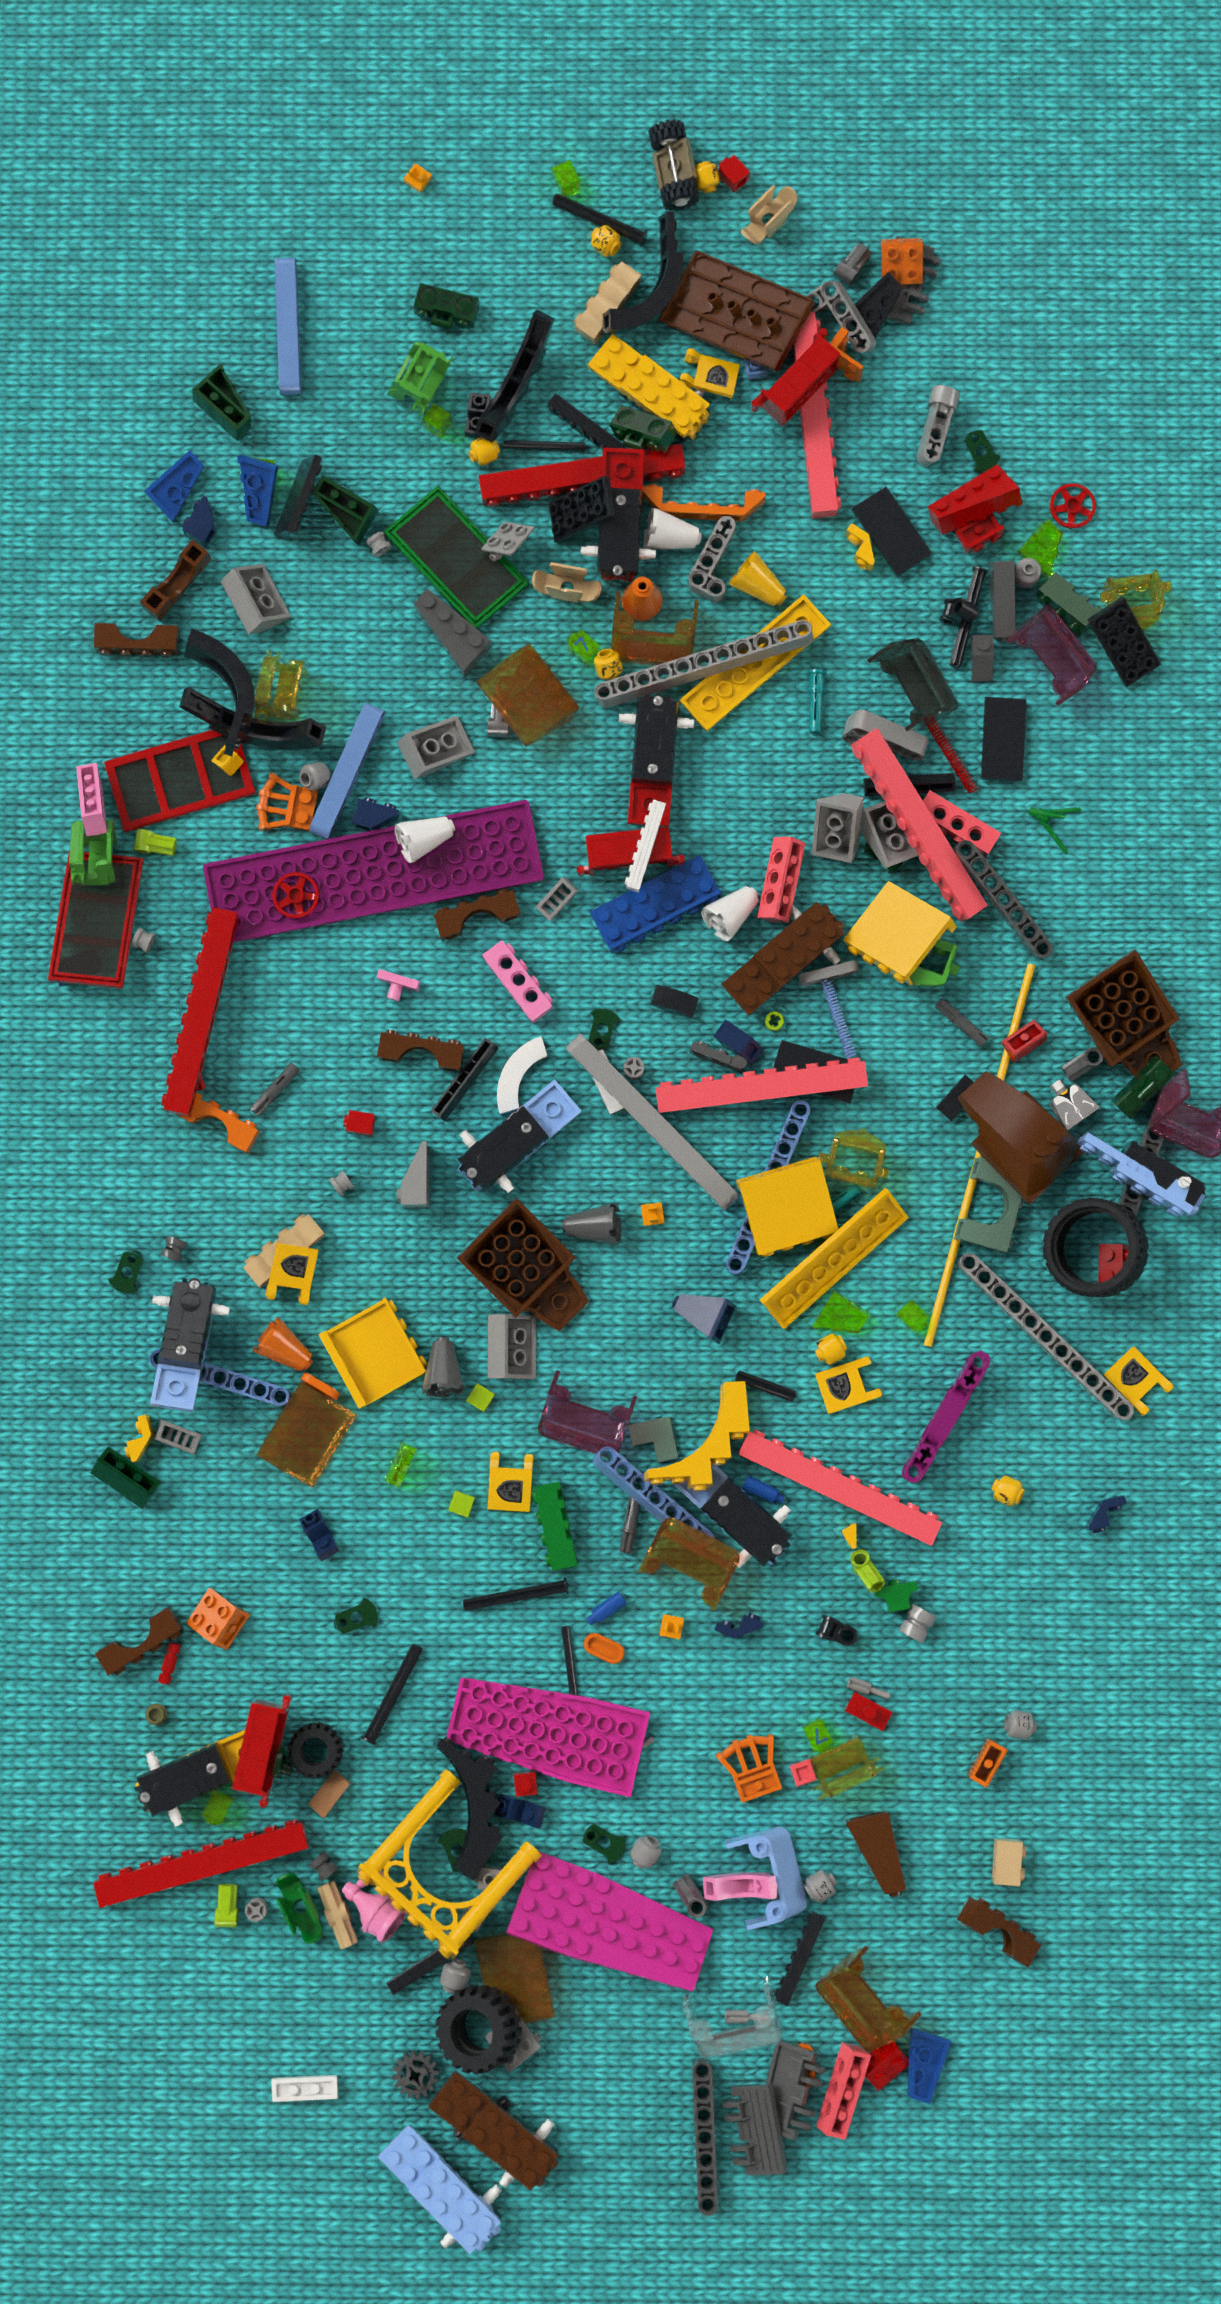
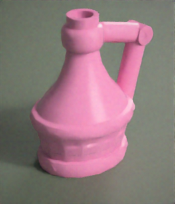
M358 1880L356 1884H352L349 1881L343 1887L342 1892L345 1894L346 1899L353 1901L357 1906L361 1917L362 1931L376 1936L377 1940L381 1943L386 1942L400 1927L407 1913L403 1910L401 1912L396 1910L391 1905L392 1900L387 1895L382 1897L380 1894L374 1895L362 1891L361 1888L366 1885L361 1880Z

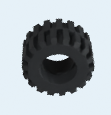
M313 1722L304 1725L295 1732L288 1745V1759L291 1760V1766L296 1768L298 1774L301 1773L306 1778L313 1777V1779H317L318 1777L327 1776L339 1765L343 1757L344 1746H342V1738L338 1736L336 1729L333 1730L332 1726L324 1725L322 1722ZM311 1738H319L327 1745L328 1755L320 1763L309 1761L304 1754V1744Z

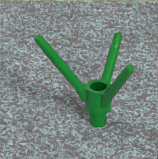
M1031 807L1028 815L1040 821V824L1045 827L1064 854L1068 853L1063 843L1048 825L1050 818L1064 819L1065 815L1061 813L1080 812L1081 808L1048 810Z

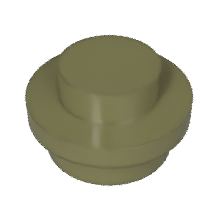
M152 1704L146 1710V1719L152 1725H160L167 1718V1710L161 1704Z

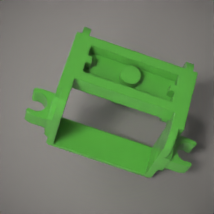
M414 342L387 395L397 400H403L405 395L415 399L411 412L414 410L421 411L419 415L421 417L450 366L453 356L448 360L445 358L444 351L440 353L423 342ZM413 358L412 361H411V363H410V365H409V367H408V369L406 370V372H405V374H404L402 380H400V378H401L402 374L404 373V371H405V369H406V367H407V365H408L410 359Z
M114 819L106 820L107 833L97 836H86L83 821H75V823L71 824L69 864L72 885H74V882L82 883V885H109V883L115 881L112 864L113 845L117 844ZM84 846H89L88 874L85 871L83 862Z
M939 939L932 949L933 953L937 955H948L942 973L939 974L918 966L909 977L913 984L923 987H942L949 974L956 976L960 966L952 963L959 946Z

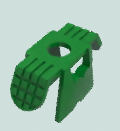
M295 1873L282 1875L276 1880V1885L284 1897L276 1899L292 1934L296 1935L298 1926L303 1941L306 1944H312L323 1935L322 1924L318 1918V1907L309 1889L303 1887ZM299 1899H302L307 1907V1910L303 1913H298L294 1909V1903Z

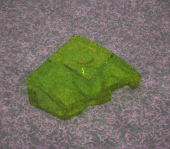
M1049 519L1045 520L1036 528L1017 552L1023 558L1035 559L1041 567V573L1051 577L1054 559L1058 555V544L1061 542L1063 533Z
M834 1290L812 1327L815 1329H832V1331L843 1330L858 1334L869 1318L870 1312Z
M401 1441L384 1481L400 1488L417 1449Z

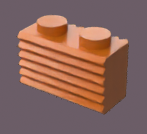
M989 1738L984 1742V1746H981L982 1750H979L980 1753L977 1754L976 1761H973L974 1765H971V1769L967 1773L970 1779L988 1788L1008 1751L1005 1747Z

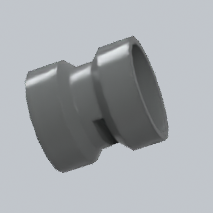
M167 1236L165 1241L166 1247L162 1249L160 1255L180 1262L182 1259L181 1252L186 1248L187 1242Z
M326 1851L322 1852L309 1864L312 1870H317L321 1881H324L339 1868L335 1862L329 1860V1855Z

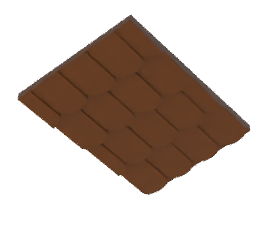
M696 250L680 278L675 294L662 311L658 320L662 324L667 325V327L778 373L815 302L812 298Z

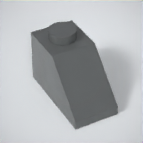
M973 635L971 638V682L993 681V635Z

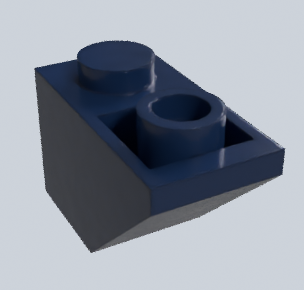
M203 495L201 500L198 499L194 504L191 516L184 520L182 531L186 537L191 540L193 539L205 548L217 530L209 500Z
M371 798L358 799L352 824L354 827L364 830H376L397 820L400 812L392 804L385 803L383 806L376 804L377 801Z

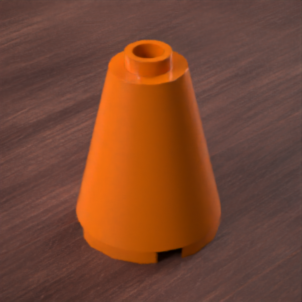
M638 577L625 588L622 594V607L632 619L647 621L652 619L661 610L663 603L662 593L650 579Z
M275 1317L276 1323L271 1322L258 1339L260 1342L258 1347L254 1345L252 1351L299 1372L302 1369L306 1371L313 1362L311 1359L312 1354L280 1318Z

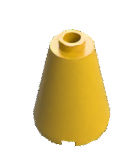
M755 551L748 556L728 583L732 587L773 607L776 604L780 606L787 597L785 595L786 589Z

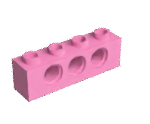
M93 763L76 766L81 817L86 836H97L107 833L103 788L98 765Z
M501 940L485 952L482 957L532 1024H534L553 1009L551 1005L553 1000L547 992L544 994L538 988L541 984L535 976L530 977L526 972L528 967L522 959L518 961L513 954L516 952L513 947ZM504 960H510L513 964L511 968L503 969L501 963ZM517 976H522L525 978V982L523 985L517 986L513 983L514 979ZM533 992L537 994L538 998L534 1002H528L526 1000L527 994Z

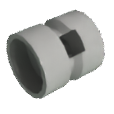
M912 1604L911 1609L907 1613L909 1618L903 1620L899 1631L924 1643L928 1635L927 1628L932 1627L937 1617Z

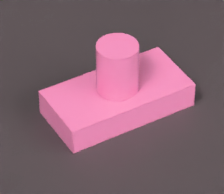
M380 969L378 971L377 979L391 984L387 998L390 1000L399 1001L403 988L416 992L419 991L420 982Z

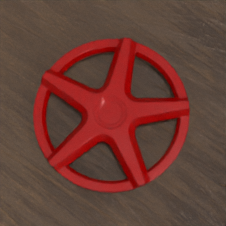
M1065 484L1059 487L1051 497L1050 513L1058 524L1068 529L1085 526L1095 514V498L1089 489L1080 484ZM1078 487L1083 489V491L1076 497H1071L1066 488ZM1061 492L1065 503L1054 507V499ZM1087 495L1090 496L1092 501V511L1082 506V501ZM1067 512L1068 523L1060 520L1056 513ZM1077 513L1089 516L1085 521L1074 524Z
M292 872L282 876L276 882L272 892L274 906L282 915L288 918L301 919L309 915L316 908L319 901V890L311 877L304 873ZM290 876H300L298 882L293 887L283 882L284 879ZM306 879L313 885L315 893L303 891ZM278 886L287 893V896L279 903L276 900ZM314 900L311 908L303 913L302 901ZM292 903L297 915L286 913L281 908Z

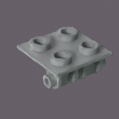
M504 522L495 534L488 539L481 550L489 552V558L492 561L499 560L503 554L512 556L533 532L535 527Z
M522 2018L521 2022H519V2027H522V2035L518 2036V2039L521 2040L520 2045L515 2049L516 2053L503 2064L509 2073L541 2048L539 2045L541 2036L538 2033H531ZM492 2031L484 2036L489 2044L492 2040Z

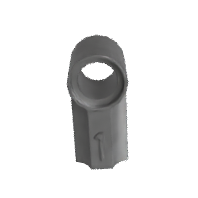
M857 243L847 258L841 260L837 265L833 275L850 287L857 279L861 268L870 258L872 252L864 244Z
M504 695L492 697L491 717L488 719L487 736L509 737L510 697Z
M1092 1047L1061 1066L1069 1081L1072 1082L1098 1066L1103 1060V1055H1101L1098 1048ZM1089 1052L1097 1054L1098 1060L1096 1063H1091L1088 1060L1087 1055Z
M689 1873L672 1883L686 1905L690 1916L694 1918L703 1916L708 1909V1902L698 1890ZM694 1901L701 1902L703 1910L700 1912L695 1911L692 1903Z

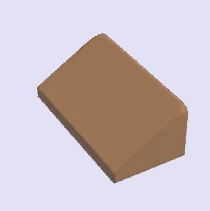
M334 1769L308 1805L321 1817L325 1818L351 1782Z

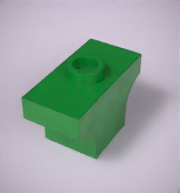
M900 1579L887 1581L888 1585L883 1586L880 1591L874 1593L875 1597H881L885 1600L888 1612L911 1609L909 1598L912 1592L918 1590L917 1582L913 1580L900 1583Z

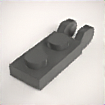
M702 1041L693 1042L689 1051L692 1055L737 1072L745 1070V1066H747V1060L741 1056H729L727 1051L717 1049L716 1051L709 1048V1045Z

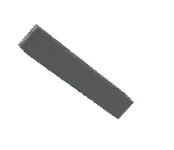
M968 840L956 844L954 852L967 873L1031 955L1037 959L1050 956L1053 951L1051 942L977 847ZM962 845H966L969 848L967 856L962 855L960 852ZM975 861L982 865V870L979 873L973 869ZM987 878L994 880L995 885L993 889H989L986 886ZM1001 894L1007 897L1006 905L999 903L998 898ZM1014 910L1018 911L1020 914V920L1018 922H1015L1011 918V914ZM1026 927H1030L1033 931L1031 938H1027L1024 934ZM1040 943L1046 947L1043 955L1037 951V946Z
M1170 1085L1158 1091L1139 1142V1146H1143L1150 1152L1155 1153L1157 1157L1179 1098L1178 1090ZM1164 1091H1169L1172 1094L1171 1101L1163 1098ZM1157 1110L1164 1112V1121L1157 1119ZM1150 1130H1155L1158 1133L1157 1140H1152L1149 1137ZM1125 1183L1118 1204L1137 1215L1144 1194H1137L1136 1199H1131L1128 1196V1190L1131 1186Z
M701 2057L697 2058L692 2066L698 2208L701 2214L711 2216L718 2208L713 2078L710 2061ZM699 2065H706L708 2071L705 2074H699L696 2068ZM700 2087H706L709 2093L706 2096H700L697 2091ZM706 2109L710 2112V2115L703 2119L698 2116L700 2110ZM702 2132H708L711 2137L707 2141H702L699 2135ZM703 2154H709L712 2159L709 2163H703L700 2157ZM708 2176L713 2181L710 2185H703L701 2183L702 2178ZM705 2199H711L714 2204L706 2208L702 2205V2202Z

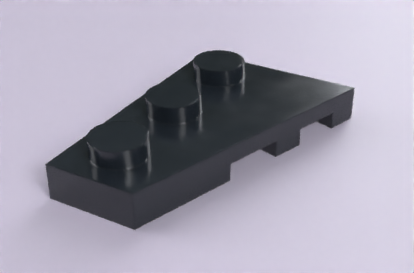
M888 271L855 303L875 339L904 288L891 271ZM853 320L851 323L857 329V323Z

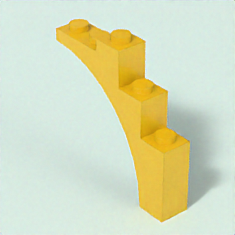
M745 1381L724 1382L720 1386V1405L717 1419L710 1435L702 1446L680 1462L666 1467L648 1469L644 1473L645 1482H651V1485L664 1484V1481H672V1484H682L687 1480V1489L694 1488L696 1492L706 1491L713 1484L711 1462L713 1465H724L731 1458L729 1436H731V1439H742L750 1432Z

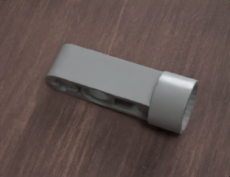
M935 385L932 388L928 403L930 409L917 452V461L922 466H930L939 460L952 413L956 412L960 398V392L954 388L944 385ZM931 431L936 433L937 440L932 437Z

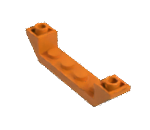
M656 484L642 486V497L652 508H657L679 519L718 521L723 516H729L736 522H743L765 503L766 495L765 492L757 489L749 490V492L745 491L744 507H740L737 504H730L728 507L719 506L716 503L699 505L696 502L678 504L676 501L662 503L663 487H659Z

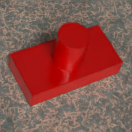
M855 1691L844 1710L881 1731L884 1730L893 1713Z

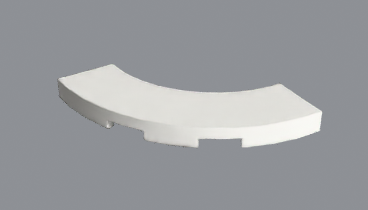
M541 1036L521 1046L504 1066L497 1088V1104L500 1115L519 1108L518 1091L525 1072L539 1060L548 1057Z

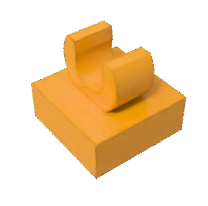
M415 163L403 180L407 185L421 193L432 179V174Z
M662 1202L641 1205L643 1226L664 1224Z
M663 1614L659 1635L680 1639L684 1618Z

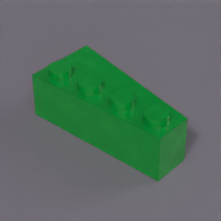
M555 1482L534 1487L535 1491L532 1492L534 1504H538L539 1512L536 1513L538 1525H542L544 1533L541 1534L542 1544L547 1546L548 1554L545 1555L547 1567H552V1571L577 1566L561 1483Z

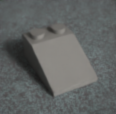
M458 716L406 733L397 742L415 780L432 774L475 753Z
M885 801L863 809L861 834L884 868L919 856L916 850L909 844L908 837L904 831L897 825V820L893 813L887 809Z
M422 1141L401 1182V1189H397V1201L404 1208H429V1144L427 1141Z

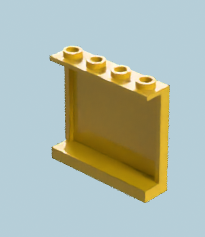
M888 881L843 940L851 954L854 956L861 955L862 959L869 965L874 963L884 974L891 973L893 978L899 983L903 984L906 982L912 986L913 982L909 977L946 930L953 933L957 926L950 916Z
M816 1156L736 1180L737 1187L741 1191L756 1248L754 1250L758 1255H762V1257L773 1255L774 1251L782 1249V1251L793 1249L794 1245L802 1243V1245L813 1243L814 1239L819 1237L827 1239L838 1230L822 1164Z
M383 1298L382 1301L330 1330H325L318 1334L359 1409L426 1373L425 1367H427V1362L423 1355L418 1356L415 1350L418 1346L412 1336L408 1338L405 1332L408 1328L402 1318L398 1320L395 1314L398 1310L392 1299L388 1301L387 1298Z

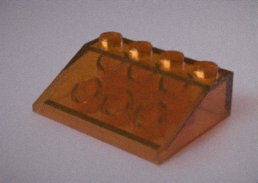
M530 643L511 654L476 682L525 747L572 720L580 708Z
M300 1382L256 1455L313 1488L357 1414L304 1382Z
M506 1933L475 1940L483 1985H489L490 1989L493 1987L500 1989L501 1995L506 1993L510 1997L509 2002L511 2004L515 2003L517 2007L515 2011H517L524 2023L555 2017L556 2012L542 1947Z

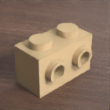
M994 1838L993 1884L1020 1886V1881H1024L1025 1869L1021 1865L1022 1859L1026 1857V1846H1023L1021 1840Z

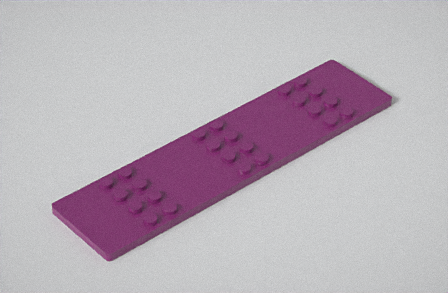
M521 800L441 816L452 820L455 827L453 836L412 863H408L401 852L404 849L401 843L398 844L395 826L206 863L203 865L211 912L212 908L215 907L238 913L240 918L233 942L237 943L541 882L544 879L529 802ZM292 872L308 875L315 881L319 890V901L316 908L309 915L301 919L288 918L282 915L274 906L272 892L276 882L282 876ZM290 876L284 879L283 882L293 887L298 882L300 876ZM306 879L303 891L315 893L313 885ZM280 886L276 890L277 903L287 896V893ZM314 900L302 901L303 913L311 908ZM292 903L281 908L286 913L297 915Z

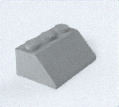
M264 563L233 568L221 580L248 634L264 632L291 617Z
M842 793L816 801L812 855L848 863L853 862L859 850L864 797Z
M512 1314L488 1315L487 1379H536V1316L519 1315L516 1318Z

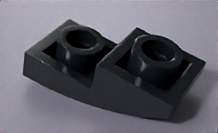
M470 393L465 437L481 438L474 433L479 417L490 404L491 395Z
M656 985L650 1005L666 1012L673 1011L692 1018L699 998L676 989Z
M966 1074L936 1105V1108L950 1121L963 1109L958 1097L974 1083Z

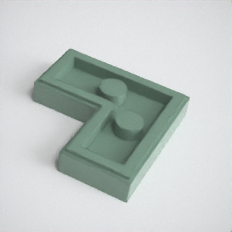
M670 1417L628 1425L632 1446L653 1442L657 1462L678 1458Z

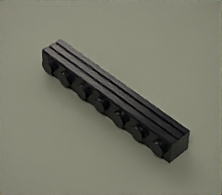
M556 393L548 402V409L552 413L558 414L561 420L567 421L569 426L579 430L578 432L582 436H587L590 442L599 445L602 451L603 447L626 449L623 443Z
M954 773L908 776L918 793L955 791ZM863 778L864 797L881 796L876 791L875 784L871 778Z
M487 1038L483 1039L482 1043L432 1108V1113L446 1121L499 1049L493 1042Z
M815 1911L808 1914L806 1919L808 1921L807 1925L803 1926L801 1930L802 1936L797 1939L795 1944L797 1948L791 1953L790 1964L787 1963L784 1970L786 1973L779 1981L781 1985L779 1989L776 1988L775 2001L788 2006L826 1919L825 1916Z
M471 1936L462 1944L458 1950L459 1952L474 1943ZM438 1948L388 1980L386 1984L392 1994L395 1995L451 1957L445 1958L438 1951Z

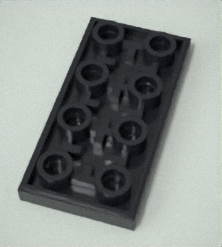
M315 454L301 461L274 536L282 538L298 531L301 524L299 521L300 515L304 514L308 506L306 502L307 497L312 494L315 488L313 481L322 469L320 464L322 457Z
M603 476L549 502V513L555 543H561L615 517L610 477Z
M884 487L852 508V512L866 533L869 534V537L896 577L931 556V551L887 487Z
M1123 596L1087 619L1125 687H1128L1161 665Z
M984 698L981 780L1023 781L1027 699Z
M781 1040L773 1068H776L777 1072L785 1071L787 1066L797 1065L798 1069L806 1068V1064L818 1063V1066H827V1061L839 1060V1064L848 1063V1060ZM855 1088L813 1094L850 1104Z

